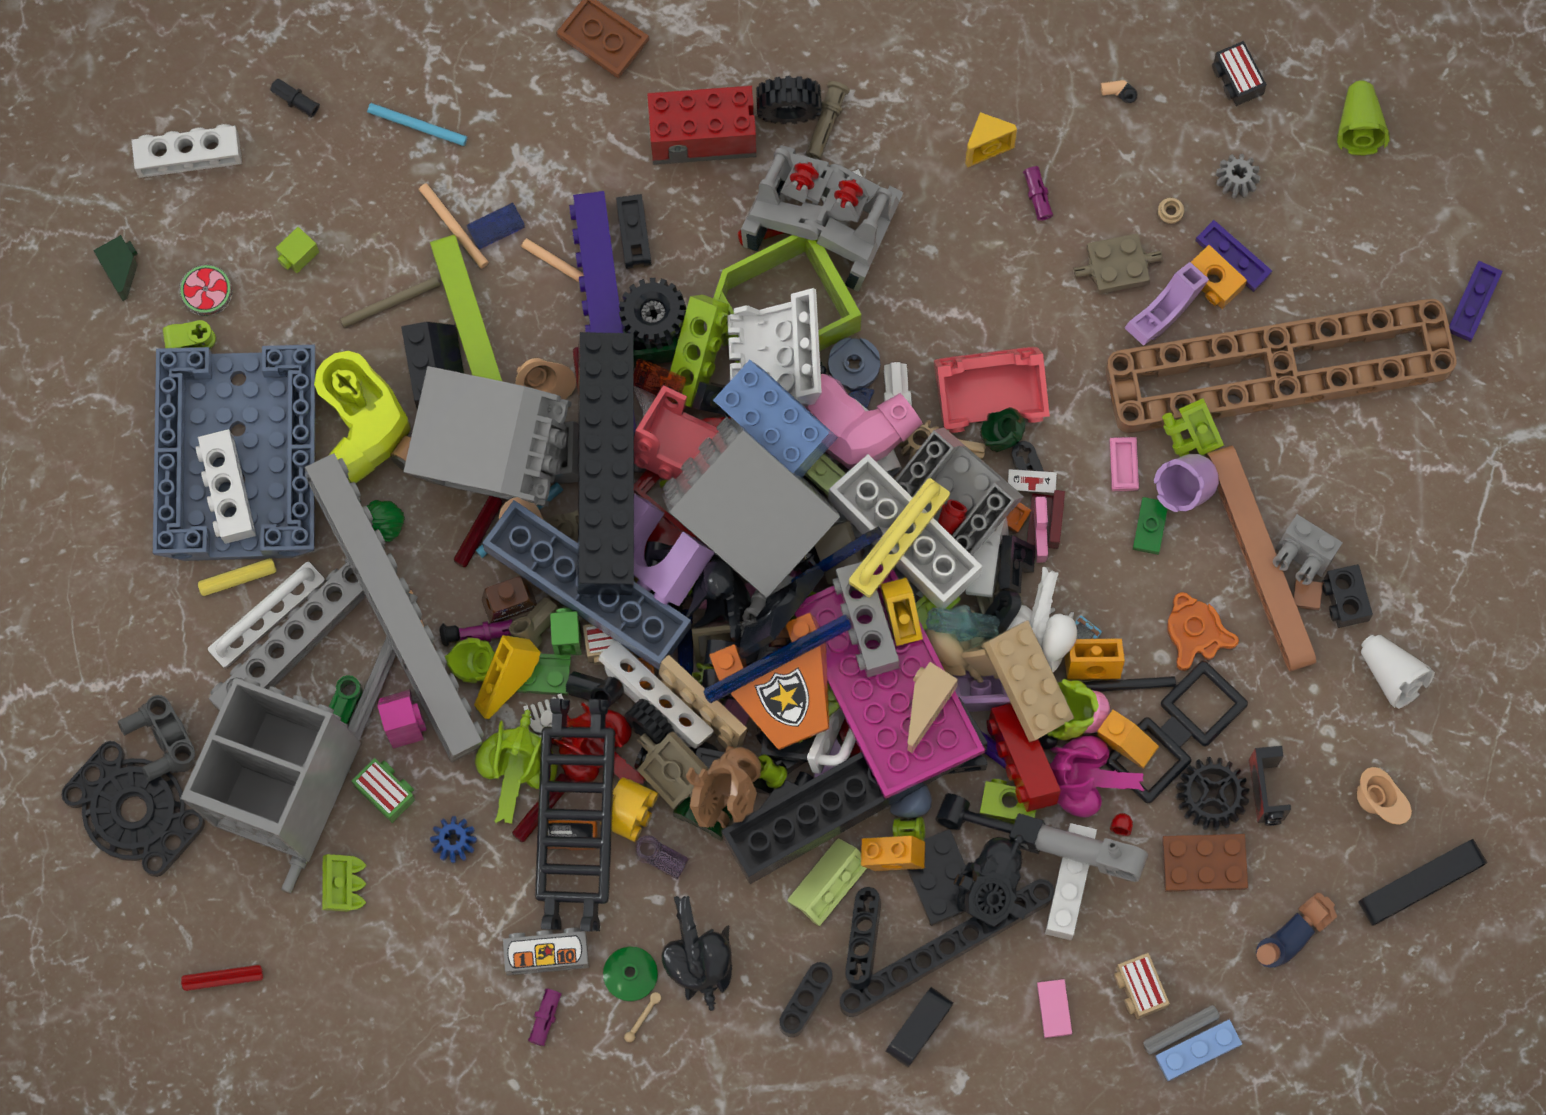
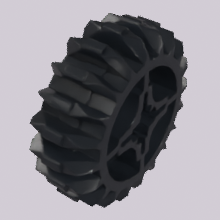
M1207 757L1206 766H1204L1200 759L1197 760L1196 768L1189 765L1186 768L1189 774L1182 773L1180 775V779L1185 783L1181 782L1176 785L1178 790L1183 791L1176 794V799L1185 800V802L1179 804V810L1188 809L1184 818L1189 819L1193 815L1195 817L1193 825L1197 826L1201 820L1204 822V830H1207L1209 823H1212L1213 829L1217 831L1220 826L1219 822L1225 828H1228L1230 826L1229 819L1236 823L1239 820L1236 813L1243 815L1246 811L1241 805H1248L1249 799L1242 795L1249 794L1250 789L1241 787L1247 782V779L1245 777L1237 778L1241 770L1238 768L1232 772L1230 770L1233 765L1232 762H1228L1226 767L1221 766L1222 758H1218L1216 765H1214L1212 758ZM1216 774L1223 778L1220 781L1213 782L1202 775ZM1194 780L1198 783V788L1202 794V797L1196 803H1194L1191 796V785ZM1229 785L1232 786L1234 791L1232 807L1227 804L1228 800L1224 796V790ZM1221 787L1216 796L1217 799L1214 796L1212 799L1210 797L1206 799L1209 789L1212 792L1213 789L1217 790ZM1207 806H1214L1218 810H1222L1223 813L1210 814L1201 809Z

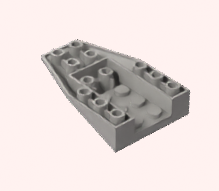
M944 427L933 430L895 479L913 498L926 480L931 478L950 492L947 501L956 500L962 503L967 508V518L953 533L952 537L971 555L979 549L1024 498L1022 494ZM928 503L924 508L927 512L931 510V504ZM941 508L933 517L937 522L939 519ZM868 541L863 560L874 548L870 541ZM896 567L893 568L898 579L907 578Z

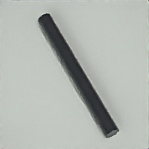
M1175 676L1082 683L1091 690L1106 692L1175 687L1176 679Z

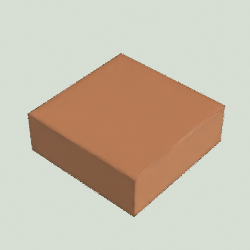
M1296 579L1293 598L1297 608L1319 611L1322 582L1312 581L1311 584L1304 585L1302 584L1304 580L1299 582Z

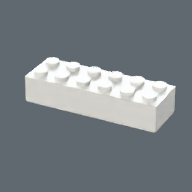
M869 454L829 489L828 500L874 546L912 500V497ZM932 518L895 566L941 612L980 577L982 565L934 518ZM912 523L905 533L910 534L915 531V525ZM896 544L889 554L897 553L899 546Z

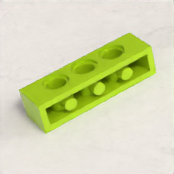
M695 295L689 298L670 370L674 376L673 380L679 379L675 378L679 376L685 378L681 394L687 396L685 405L688 407L693 405L699 383H709L710 377L715 371L714 362L716 354L721 348L723 328L728 322L727 317L730 305L706 295ZM704 322L707 324V331L704 329ZM698 347H699V349H700V357L698 356V353H697V348H698ZM691 372L693 373V376H694V380H693V381L691 380V377H690Z

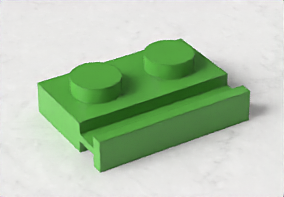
M541 653L539 662L535 666L531 677L516 692L550 695L562 693V695L568 696L566 683L570 675L571 655Z

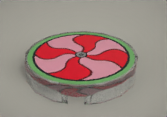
M211 264L198 265L191 268L183 276L180 283V297L185 307L196 315L208 316L214 313L218 314L229 305L232 298V284L228 275L220 267Z

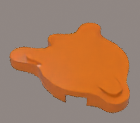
M1185 592L1175 595L1173 610L1167 623V630L1171 641L1178 651L1176 666L1179 670L1187 671L1190 669L1197 653L1202 654L1206 660H1212L1220 648L1233 649L1238 645L1239 639L1237 635L1224 628L1220 616L1214 607L1197 601V599L1192 598Z

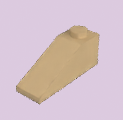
M929 662L926 668L921 667L913 679L916 683L914 686L908 736V751L911 753L914 752L956 690L958 679Z

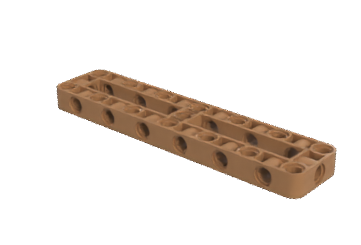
M1425 299L1118 350L1109 356L1106 365V377L1118 428L1125 433H1135L1164 428L1165 423L1162 419L1164 414L1172 413L1174 419L1179 420L1183 417L1175 407L1177 404L1187 406L1202 398L1212 418L1218 419L1444 381L1451 376L1457 364V359L1444 305L1436 299ZM1424 312H1433L1436 319H1428ZM1380 320L1384 323L1385 327L1378 328L1372 321ZM1321 329H1330L1333 336H1324L1321 333ZM1411 332L1421 336L1424 351L1301 372L1297 370L1294 352L1309 349L1318 351L1342 347L1345 343L1364 341L1366 343L1395 338L1396 335ZM1277 337L1281 340L1282 344L1273 345L1269 338ZM1221 345L1226 346L1230 352L1222 354L1218 351L1217 347ZM1173 354L1178 358V361L1169 362L1165 356ZM1255 358L1264 360L1267 374L1265 378L1141 398L1138 378L1152 375L1162 377L1189 372V369L1209 366L1210 369L1240 364L1243 360ZM1435 361L1445 362L1447 368H1438ZM1283 362L1287 369L1279 370L1275 367L1274 363ZM1115 363H1122L1127 369L1118 371L1113 365ZM1383 370H1392L1396 377H1387ZM1339 378L1343 381L1344 385L1336 386L1332 383L1331 379ZM1283 386L1289 387L1292 394L1285 395L1279 388ZM1235 395L1241 402L1233 404L1227 397ZM1131 412L1137 419L1128 421L1124 418L1123 414Z

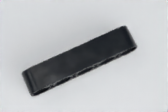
M1471 839L1358 901L1371 925L1374 926L1474 872L1488 862L1474 839Z

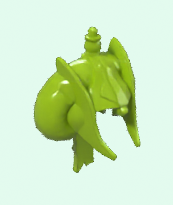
M525 710L524 714L521 715L520 726L517 728L505 730L504 723L500 720L498 732L491 735L481 744L475 756L476 769L482 777L499 779L502 775L505 776L502 781L499 809L494 821L495 823L502 819L505 820V823H512L516 797L519 796L521 783L526 782L532 788L539 789L541 737L529 730L530 718H532L530 710ZM551 765L550 781H554L557 774V765Z

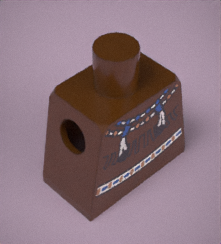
M522 576L489 586L484 589L482 603L490 623L504 621L532 611L537 605L530 583Z

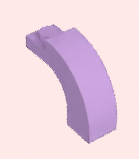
M1189 262L1174 274L1165 289L1146 309L1128 322L1125 329L1143 346L1150 340L1154 341L1187 309L1209 279Z

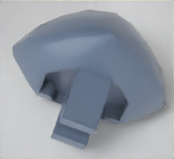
M926 785L892 804L890 813L902 818H917L925 815L931 808V794L928 786Z

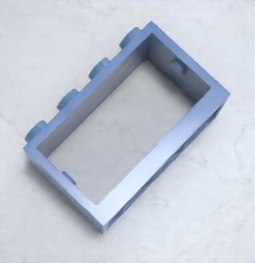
M751 360L742 367L713 400L788 470L799 477H803L838 438L762 367Z

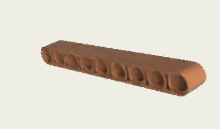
M1231 445L1207 453L1206 457L1210 459L1217 469L1219 475L1218 492L1288 670L1291 672L1315 664L1316 656L1283 570H1279L1281 565L1279 564L1276 568L1272 562L1276 552L1234 446Z

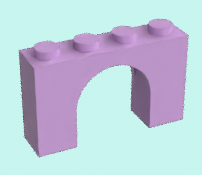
M634 493V577L639 579L637 584L649 592L651 590L656 592L653 597L661 603L667 605L671 602L680 606L715 552L699 539L682 532L668 555L657 565L648 567L644 558L645 545L664 512L648 500Z

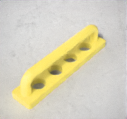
M928 478L849 578V584L865 596L871 597L947 501L950 492L931 478ZM930 503L931 510L927 513H921L927 504ZM913 523L915 525V531H913L910 534H906L905 532ZM897 544L899 546V551L895 554H889L893 547ZM881 564L883 571L878 575H873Z

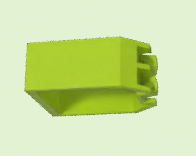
M791 235L723 269L713 298L729 304L726 299L729 289L805 252L842 318L818 330L819 351L861 331L862 314L824 247L817 244L818 239L809 240ZM731 305L728 310L729 315L734 314ZM728 322L723 328L721 336L723 347L729 345V338L738 337V335H728Z

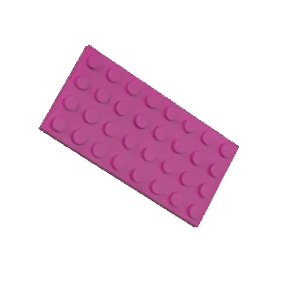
M881 564L873 575H878L883 571ZM893 569L881 584L899 580ZM834 586L806 598L794 616L798 618L811 613L817 619L826 643L827 683L885 799L985 753V749L955 691L914 752L908 751L909 727L914 686L916 683L913 679L921 667L926 668L929 662L942 670L944 668L921 623L922 640L896 646L885 609L881 586H879L877 592L899 659V669L867 678L865 669L860 671L856 655L860 654L857 644L852 645L848 629L852 628L850 620H844L840 604L844 603L842 594L837 595ZM854 590L850 593V596L854 599H860L864 594ZM861 615L857 620L861 624H868L872 621V618L868 615ZM870 640L865 646L869 649H877L880 643L876 640Z

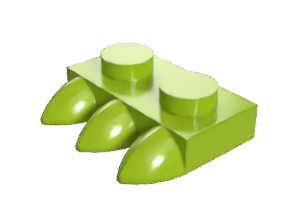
M326 854L323 856L322 910L348 912L359 909L366 904V901L361 896L352 893L366 885L360 877L352 875V873L359 872L366 867V864L361 859L345 855Z

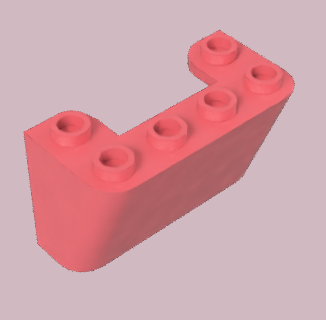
M663 385L635 430L634 464L658 474L665 480H669L672 477L676 479L682 472L680 468L684 462L690 457L694 459L700 453L698 448L708 437L712 439L719 431L716 429L717 427L685 413L687 396ZM667 397L674 398L678 404L671 403Z

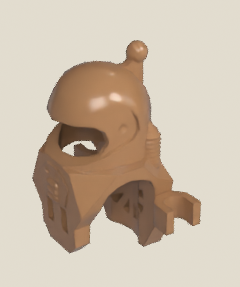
M728 746L726 752L719 759L713 761L708 771L702 769L698 775L695 773L694 768H689L686 777L689 783L694 785L690 808L699 827H714L716 821H718L722 828H726L730 821L728 815L722 811L726 806L733 816V822H742L747 814L752 813L757 794L753 782L761 775V762L755 753L746 748Z

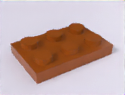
M581 0L556 32L557 37L618 79L649 41V35L597 0Z
M1245 834L1162 837L1165 892L1248 889Z

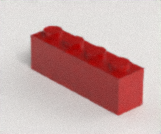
M1011 703L991 708L989 720L986 721L989 734L995 737L997 753L1000 758H1004L1009 780L1014 781L1018 802L1023 803L1026 812L1056 805L1061 790L1039 739L1029 742Z

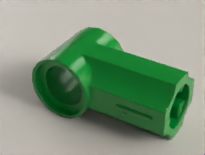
M350 675L341 677L336 684V691L329 705V708L334 710L333 714L341 718L340 721L347 725L363 692L357 678ZM347 685L356 686V691L352 695L343 694V689Z

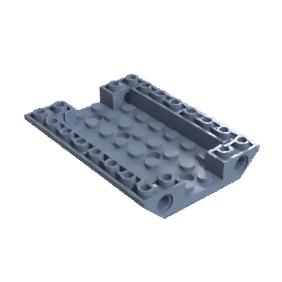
M315 345L262 346V353L212 354L209 347L156 349L153 555L183 561L293 558L315 551V496L305 478V467L315 462ZM237 374L246 376L245 383L240 386L232 384V378ZM241 424L246 427L243 435L234 436L242 475L245 477L244 484L256 536L225 544L221 537H216L213 528V521H217L215 511L211 512L208 505L207 496H211L210 488L204 485L201 472L205 471L204 462H199L196 447L200 446L198 437L228 429L231 431L235 425ZM219 457L215 459L213 467L222 466L225 458ZM222 483L218 491L226 492L229 490L231 483ZM228 508L224 513V517H232L236 513V508Z

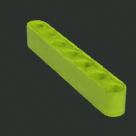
M455 234L431 241L430 245L472 375L502 381Z

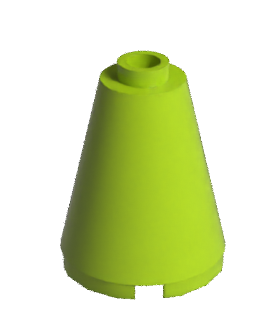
M1359 80L1348 88L1338 130L1337 143L1341 150L1342 147L1348 149L1349 154L1370 155L1377 153L1379 147L1384 145L1385 148L1388 146L1390 134L1374 86L1367 81Z

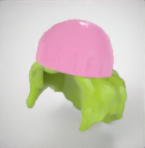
M1063 679L1062 682H1058L1074 719L1065 722L1060 727L1047 733V735L1061 740L1077 738L1083 733L1091 734L1097 732L1110 714L1108 699L1101 692L1087 688L1081 681Z

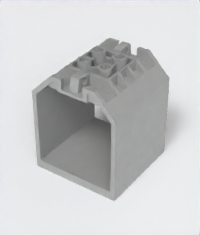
M427 366L403 472L437 485L508 500L518 497L535 505L548 507L549 501L547 499L550 483H554L555 475H558L560 472L561 459H559L561 448L563 449L567 442L566 425L563 423L567 416L568 407H571L572 402L561 399L559 395L522 385Z

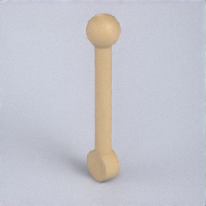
M654 992L651 994L649 1004L631 1031L624 1035V1039L627 1042L635 1040V1033L653 1006L661 1001L659 993Z

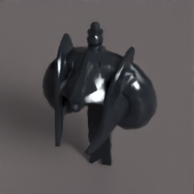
M714 553L692 588L690 596L693 598V601L686 616L690 617L706 599L707 607L705 614L694 624V627L705 626L722 616L729 622L731 639L739 648L742 631L740 622L744 621L742 616L745 609L749 608L751 604V597L745 584L733 571V568L719 555Z
M675 896L676 916L679 920L682 939L671 941L664 946L661 954L662 964L667 975L679 986L685 988L687 1000H690L697 991L704 993L706 1006H709V1010L713 1011L715 1009L714 1004H716L713 992L719 988L720 992L724 993L732 977V953L729 943L730 927L727 925L722 933L714 932L713 929H710L698 938L689 896H683L681 899Z

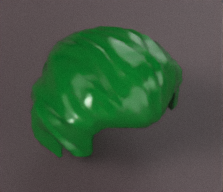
M374 500L370 502L367 507L373 517L372 527L374 531L379 529L385 542L393 541L402 530L405 520L404 512L392 501Z

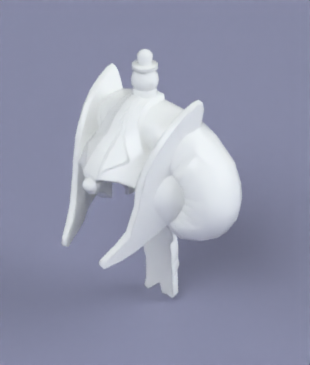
M1042 567L1041 582L1038 584L1037 596L1032 608L1033 611L1027 606L1021 605L1018 614L1008 629L1028 620L1052 672H1054L1059 667L1062 658L1074 646L1077 638V627L1073 620L1074 612H1071L1069 616L1054 614L1049 617L1055 611V608H1051V604L1053 602L1052 596L1058 572L1052 570L1049 573L1046 567Z

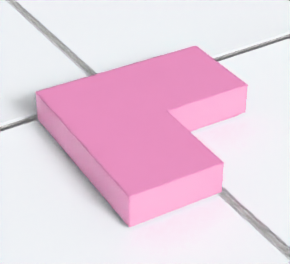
M1036 497L1034 504L1036 563L1046 562L1048 558L1047 500L1045 497Z

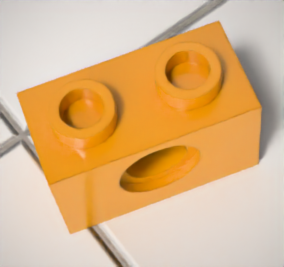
M1210 245L1191 261L1206 277L1216 275L1220 279L1218 283L1208 280L1202 289L1206 299L1212 305H1218L1223 309L1244 289L1247 279Z
M1122 638L1076 639L1072 649L1064 656L1067 680L1121 679L1125 662Z
M914 836L862 838L861 866L873 871L925 869V841Z

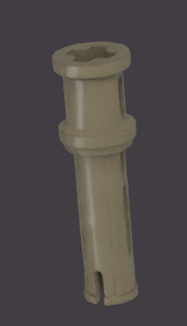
M836 81L828 82V92L825 100L821 101L822 113L805 153L810 158L821 160L834 121L842 113L843 109L841 106L845 95L849 94L850 89Z

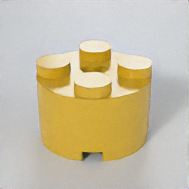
M622 777L613 790L612 832L636 842L642 830L641 826L646 828L652 817V812L649 811V808L654 806L659 793Z

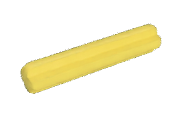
M269 558L198 582L199 591L202 596H206L274 574L276 572L275 563Z

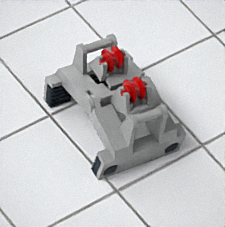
M780 145V148H777L774 152L772 165L765 179H762L759 184L758 194L741 228L743 247L758 252L767 233V228L809 240L818 239L817 244L854 262L845 286L859 292L904 192L892 186H889L888 189L882 188L841 165L831 164L829 166V162L797 155L794 148ZM782 193L803 204L798 206L781 202L779 196ZM821 197H826L823 206L818 205ZM805 200H811L813 201V203H807L805 202ZM863 211L869 213L867 219H864L856 230L837 221L849 220L858 222Z

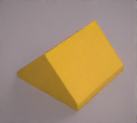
M980 112L967 145L965 160L967 168L1013 149L1017 134L1015 124Z

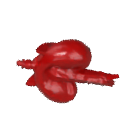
M581 703L585 713L572 719L567 714V727H591V714L589 707L585 703ZM608 709L605 728H613L615 730V748H621L630 739L632 729L625 716ZM552 738V743L559 747V754L604 755L603 738H562L561 740ZM615 752L614 774L619 779L624 777L638 784H644L646 779ZM561 765L565 774L574 782L594 781L599 774V767H603Z

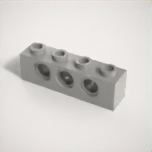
M859 562L836 569V578L832 579L836 594H842L844 603L840 604L844 620L849 619L852 626L851 629H848L852 645L857 644L860 654L856 655L860 671L865 669L868 678L899 669V659L877 590L871 597L864 595L860 599H854L850 596V593L857 589L849 584V578L862 563ZM861 615H868L872 618V621L868 624H861L857 619ZM870 640H876L880 643V646L877 649H869L865 644Z

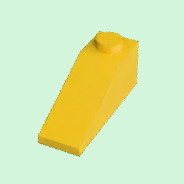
M502 635L474 703V706L485 719H490L531 677L535 666L539 662L541 652L530 639Z

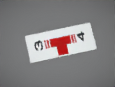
M1009 469L1008 483L1018 491L1054 493V490H1056L1057 472Z

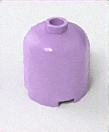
M1188 454L1164 463L1157 470L1154 478L1159 494L1157 498L1164 507L1173 512L1188 511L1209 500L1217 490L1219 475L1215 465L1209 458L1201 454Z

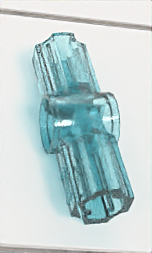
M961 605L952 610L933 607L928 612L926 625L929 630L955 634L958 641H967L974 637L994 638L999 634L1000 621L997 616L973 613L969 606Z

